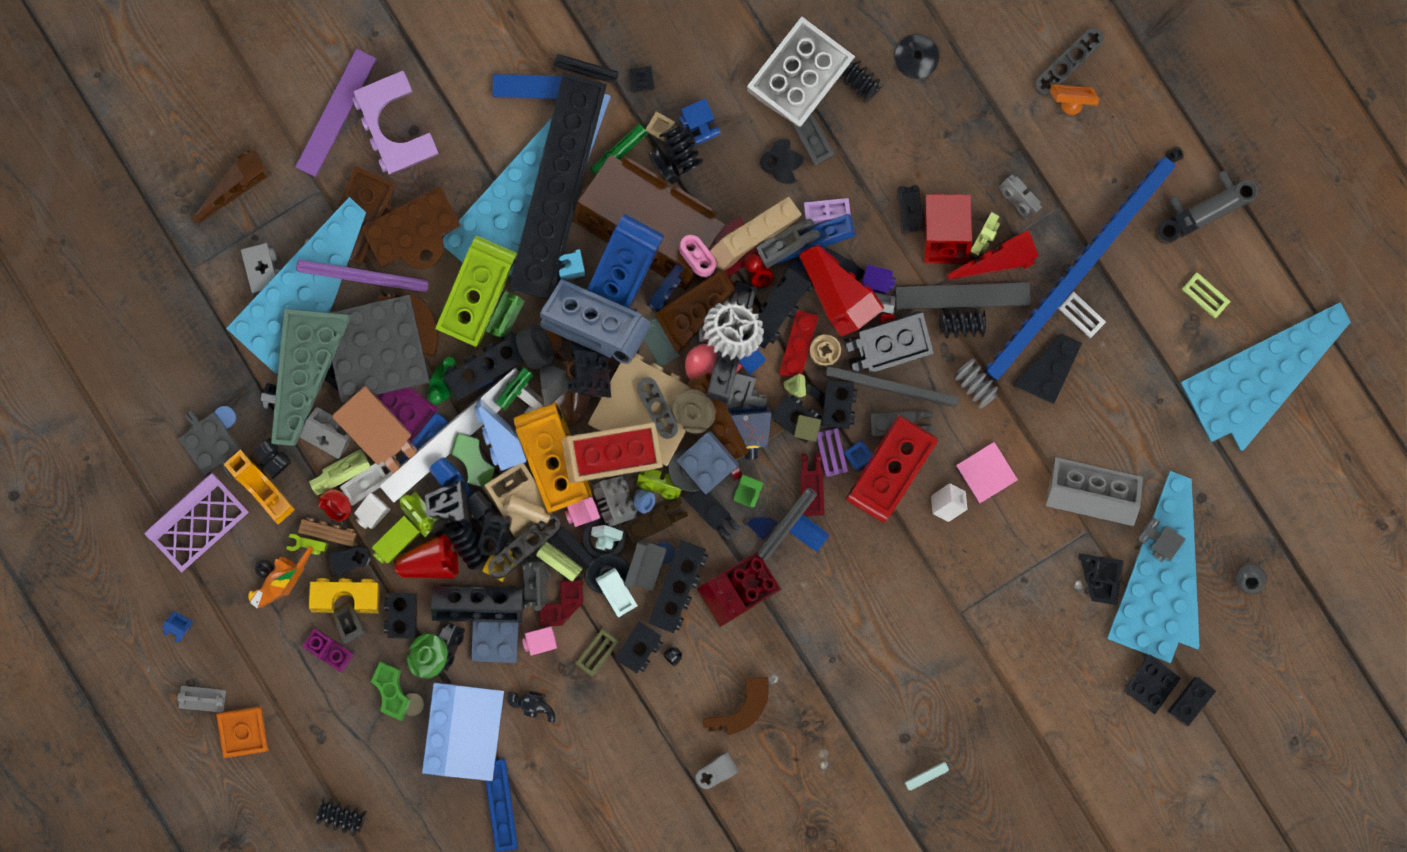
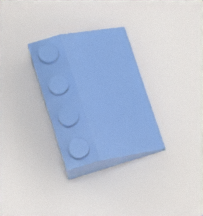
M434 683L422 773L493 781L504 691Z

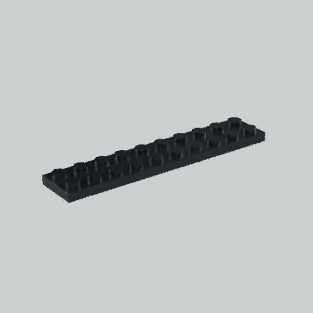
M563 73L508 290L549 300L555 290L562 261H559V258L565 252L607 84L568 73Z

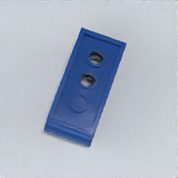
M624 214L611 236L587 290L629 308L637 296L665 235Z

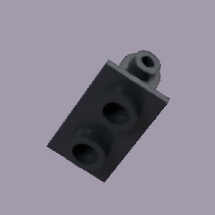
M447 622L446 626H443L439 635L446 643L448 651L447 661L443 667V670L446 671L454 662V655L458 646L463 642L465 629Z

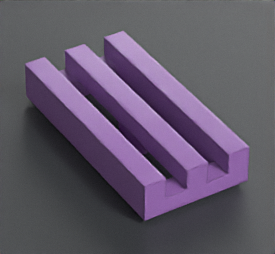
M838 428L818 432L817 442L825 476L848 472ZM831 434L835 436L842 469H838ZM823 436H826L834 471H829L822 442Z

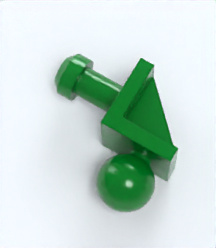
M451 357L445 358L442 365H438L431 378L427 393L429 402L434 405L442 403L443 400L448 401L450 393L441 379L446 376L444 371L456 365V361Z

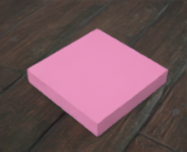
M995 442L956 465L979 504L1018 480Z

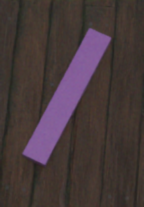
M356 49L296 165L297 169L315 178L317 177L354 106L352 100L355 97L354 91L364 86L377 61L376 58Z

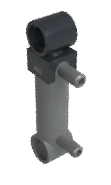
M1224 170L1218 174L1226 189L1223 192L1186 210L1183 209L1177 196L1171 197L1169 201L1176 215L1171 218L1172 220L1163 221L1156 228L1155 235L1157 240L1162 244H1170L1179 235L1183 238L1197 229L1249 204L1258 195L1257 185L1250 180H1244L1233 185L1227 171ZM1241 187L1249 189V198H1244L1240 194ZM1166 226L1173 230V236L1170 238L1163 234V228Z

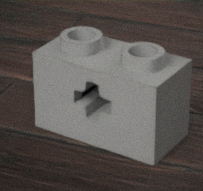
M267 243L241 250L251 291L254 295H258L280 271V269L275 268L274 261L277 260L274 247L270 248V245ZM262 263L268 266L264 274L258 271Z
M316 407L307 418L300 438L337 459L341 457L352 439L334 420L331 414L319 407Z

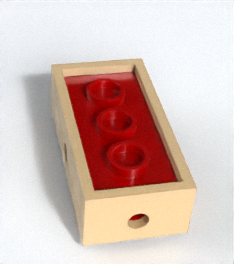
M655 422L562 438L569 484L663 467Z

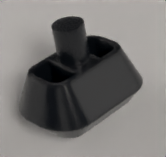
M1180 147L1168 150L1166 157L1174 163L1183 159L1184 153Z

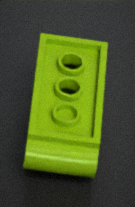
M476 235L469 247L435 329L477 347L482 341L518 253ZM471 290H475L479 293V301H475L471 298ZM462 311L470 313V321H465L462 318Z

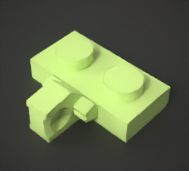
M990 213L971 249L970 255L976 258L980 253L984 255L990 244L987 241L993 242L997 235L996 231L1000 225L997 222L998 215Z

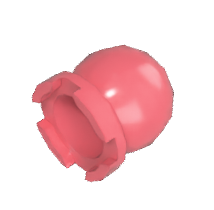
M700 344L689 351L685 359V370L690 380L708 372L711 375L717 353H714V346ZM739 363L736 373L739 372L742 368V365H740Z

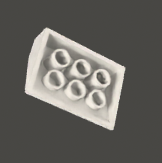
M801 17L748 84L747 90L764 105L801 127L855 56L805 18Z

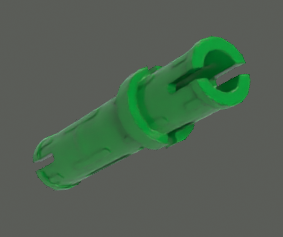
M638 123L613 148L603 153L604 156L589 169L596 176L610 155L620 160L648 133Z

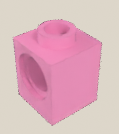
M552 626L525 633L526 638L522 639L525 651H530L531 655L558 648Z

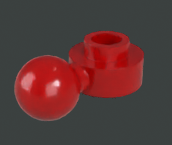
M753 254L749 255L745 260V267L751 272L750 279L752 284L757 288L767 287L773 282V273L770 267L767 268L765 265H762V259L758 255Z

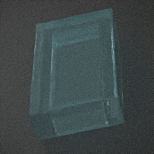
M655 318L650 321L651 328L644 340L659 366L663 367L680 357L678 352L676 353L661 324Z

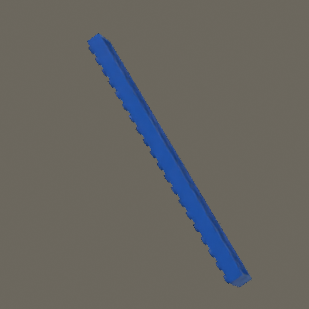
M1167 157L1158 160L1153 166L1155 169H1151L1145 176L1146 180H1142L1136 187L1138 190H1134L1127 199L1129 201H1125L1118 208L1120 210L1119 213L1116 211L1109 219L1111 222H1107L1101 229L1102 233H1098L1093 238V244H1089L1083 250L1084 255L1080 254L1074 261L1075 265H1071L1065 272L1067 275L1065 277L1062 276L1056 283L1058 286L1056 288L1053 287L1047 295L1049 297H1045L1039 303L1040 308L1033 310L1029 315L1031 317L1030 320L1026 319L1021 325L1022 329H1018L1013 334V340H1009L1003 348L1005 350L1003 352L1000 351L994 357L995 362L991 361L985 368L987 376L994 382L999 380L1173 171L1176 165Z

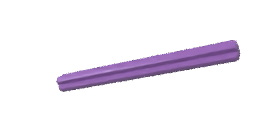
M298 260L296 265V271L301 273L427 292L428 281L424 279Z

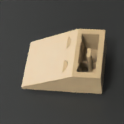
M524 463L512 467L485 484L482 488L499 516L512 517L510 533L515 540L536 522L504 509L506 501L511 494L544 508V512L547 514H552V512H547L538 486ZM548 521L543 529L547 528L555 521ZM534 533L529 534V535L526 537V540H528L529 538H531L532 536H534V535H536V534H534Z

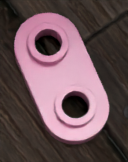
M695 235L685 236L679 245L681 255L697 275L703 277L711 275L716 267L714 256L700 238ZM687 247L693 248L694 251L687 250ZM704 264L707 266V268H701L700 265Z

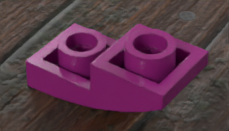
M314 628L302 646L341 673L344 672L355 655L316 628Z

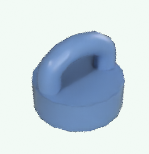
M638 489L633 496L635 509L641 513L650 512L655 505V495L647 490Z

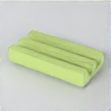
M1198 272L1181 289L1214 319L1231 302ZM1198 280L1218 299H1220L1223 302V304L1220 305L1219 303H1217L1211 296H1209L1203 289H1201L1195 283V281ZM1191 286L1193 289H1195L1201 296H1203L1209 303H1211L1217 309V311L1215 312L1209 305H1207L1201 298H1199L1193 291H1191L1189 287Z
M548 542L536 554L537 557L571 581L583 569V567Z

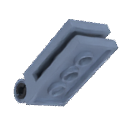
M563 279L559 281L540 313L542 328L610 358L613 356L617 361L624 364L631 363L651 328L650 322L642 317L641 313Z

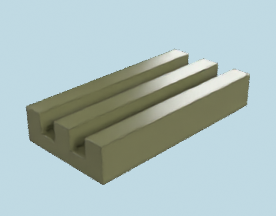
M602 628L575 664L593 677L620 641ZM602 635H605L607 638L587 663L583 665L581 663ZM611 640L613 642L612 646L596 664L593 670L591 671L590 669H588L589 666L596 659V657L600 654V652Z

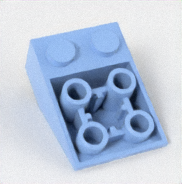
M481 398L477 399L478 406H475V413L479 424L484 423L485 427H482L486 444L492 445L490 454L494 466L499 464L502 471L526 462V456L516 430Z

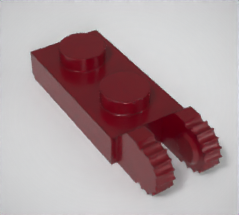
M806 453L801 454V495L807 488H811L817 493L815 499L803 513L804 516L825 515L823 470H821L820 453H815L814 456L816 471H807L808 457Z

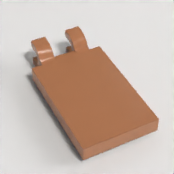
M366 385L332 414L334 420L377 465L384 462L393 474L400 469L401 465L393 457L402 449L407 457L411 459L417 453L418 449L408 440L412 434Z

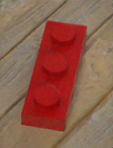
M800 310L796 312L779 375L792 378L799 373L803 374L818 315Z

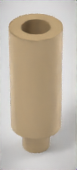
M512 494L506 501L505 510L536 523L540 521L547 523L550 519V515L544 512V508Z

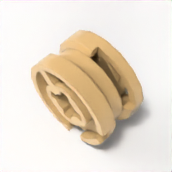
M831 335L818 336L810 346V357L819 366L828 367L833 365L841 355L839 341Z

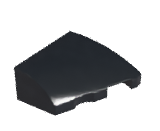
M1079 553L1078 558L1081 560L1091 600L1117 605L1124 560Z

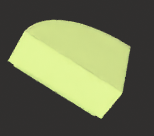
M799 373L783 382L785 390L795 397L806 395L804 375Z

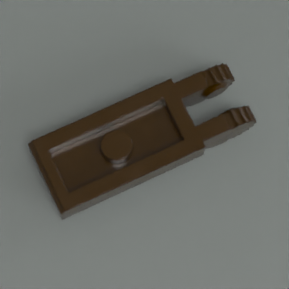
M681 499L666 506L662 505L623 524L632 544L634 545L673 526V523L687 517V511L681 512L671 519L667 513L668 510L682 504Z

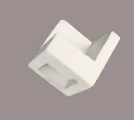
M950 483L931 496L933 514L948 522L968 510L966 491Z

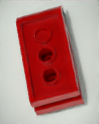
M898 414L858 476L857 481L851 487L845 501L884 524L892 515L938 442L937 437ZM904 442L912 443V447L907 451L900 449ZM892 461L900 462V466L897 469L893 470L888 467Z

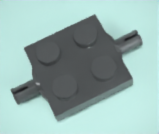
M189 411L184 416L192 427L179 438V441L203 475L209 474L215 468L222 467L228 478L231 477L232 474L224 464L241 447L216 413H212L206 419L199 421L193 411Z

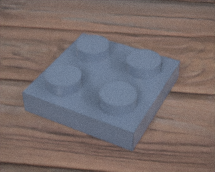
M711 431L707 432L676 460L705 495L739 466V463Z
M473 622L471 661L517 663L519 623Z

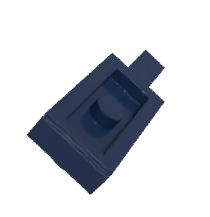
M679 264L674 266L647 303V306H650L655 312L660 311L665 306L666 300L674 291L673 289L682 280L679 275L683 271V267Z

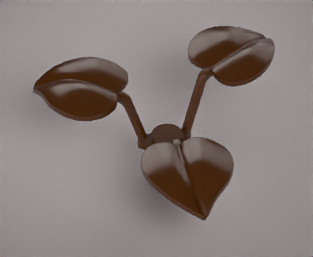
M542 328L551 341L554 356L567 366L569 377L576 379L575 361L568 362L557 353L563 344L561 336ZM613 356L611 358L608 357L609 372L616 371L621 363ZM568 390L556 400L567 426L575 424L584 416L590 405V396L578 395V393H572Z

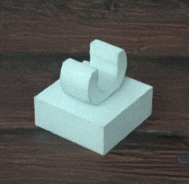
M607 525L592 527L591 536L598 538L596 548L605 550V548L612 549L613 541H620L623 535V531Z

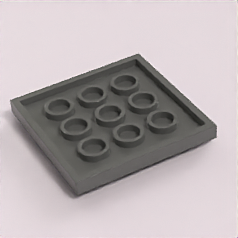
M411 295L332 312V314L352 315L332 360L341 403L347 402L365 385L376 396L430 383Z

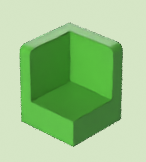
M742 475L733 500L754 509L763 482Z

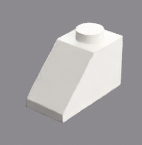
M369 493L354 514L358 516L356 521L364 529L367 527L374 529L391 509L375 494Z

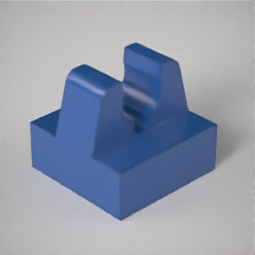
M174 611L162 627L164 628V635L168 636L171 632L177 636L175 641L179 642L191 629L193 621Z

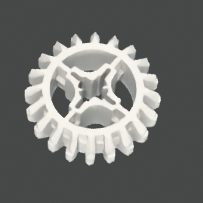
M726 300L723 304L718 303L715 308L710 309L704 319L703 331L705 332L704 339L709 340L708 346L715 347L714 353L720 351L722 352V357L728 354L731 360L735 356L740 360L744 355L748 357L758 349L764 333V329L761 328L763 321L757 320L758 314L751 313L752 307L746 309L745 303L739 306L736 300L731 304ZM724 319V324L718 327V321ZM748 333L749 339L743 341L742 337Z

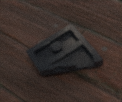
M458 480L425 495L427 516L435 519L469 522L466 482Z

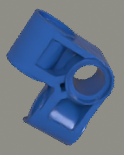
M445 457L437 460L429 468V471L441 487H445L458 480L464 481L460 472ZM466 483L467 498L473 495V491Z

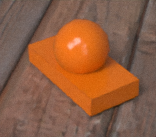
M1051 85L1050 93L1056 102H1061L1062 110L1070 116L1081 112L1083 104L1098 106L1100 98L1091 87Z

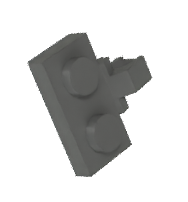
M742 372L736 373L728 403H725L727 409L766 405V396L757 393L758 390L754 388L756 376Z

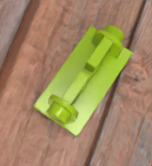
M655 469L640 471L636 486L649 492L659 493L666 499H679L682 489L673 484L669 474H666L664 480H661V471Z
M414 492L411 496L403 494L399 498L400 508L424 537H427L441 522L439 519L427 516L426 503L417 492Z

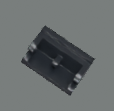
M918 185L898 187L897 196L902 234L924 232Z

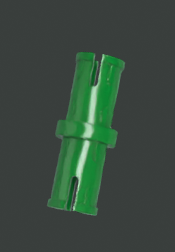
M522 367L511 383L508 382L506 384L507 388L495 400V403L506 411L516 396H520L521 390L533 375Z

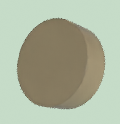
M417 693L407 694L406 697L412 701L406 714L410 716L420 714L424 709L423 698Z

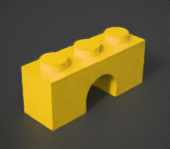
M318 578L316 582H310L309 609L311 612L334 613L336 600L343 595H348L354 598V610L356 613H379L380 586L373 579H362L361 582H352L351 579H339V582H330V579Z

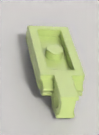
M359 449L322 469L323 473L309 481L314 493L320 495L366 471L371 466L364 451Z

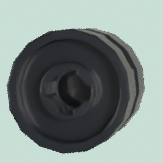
M271 438L260 444L249 456L257 466H263L262 472L269 480L277 477L292 462L284 452H278V445L271 444Z

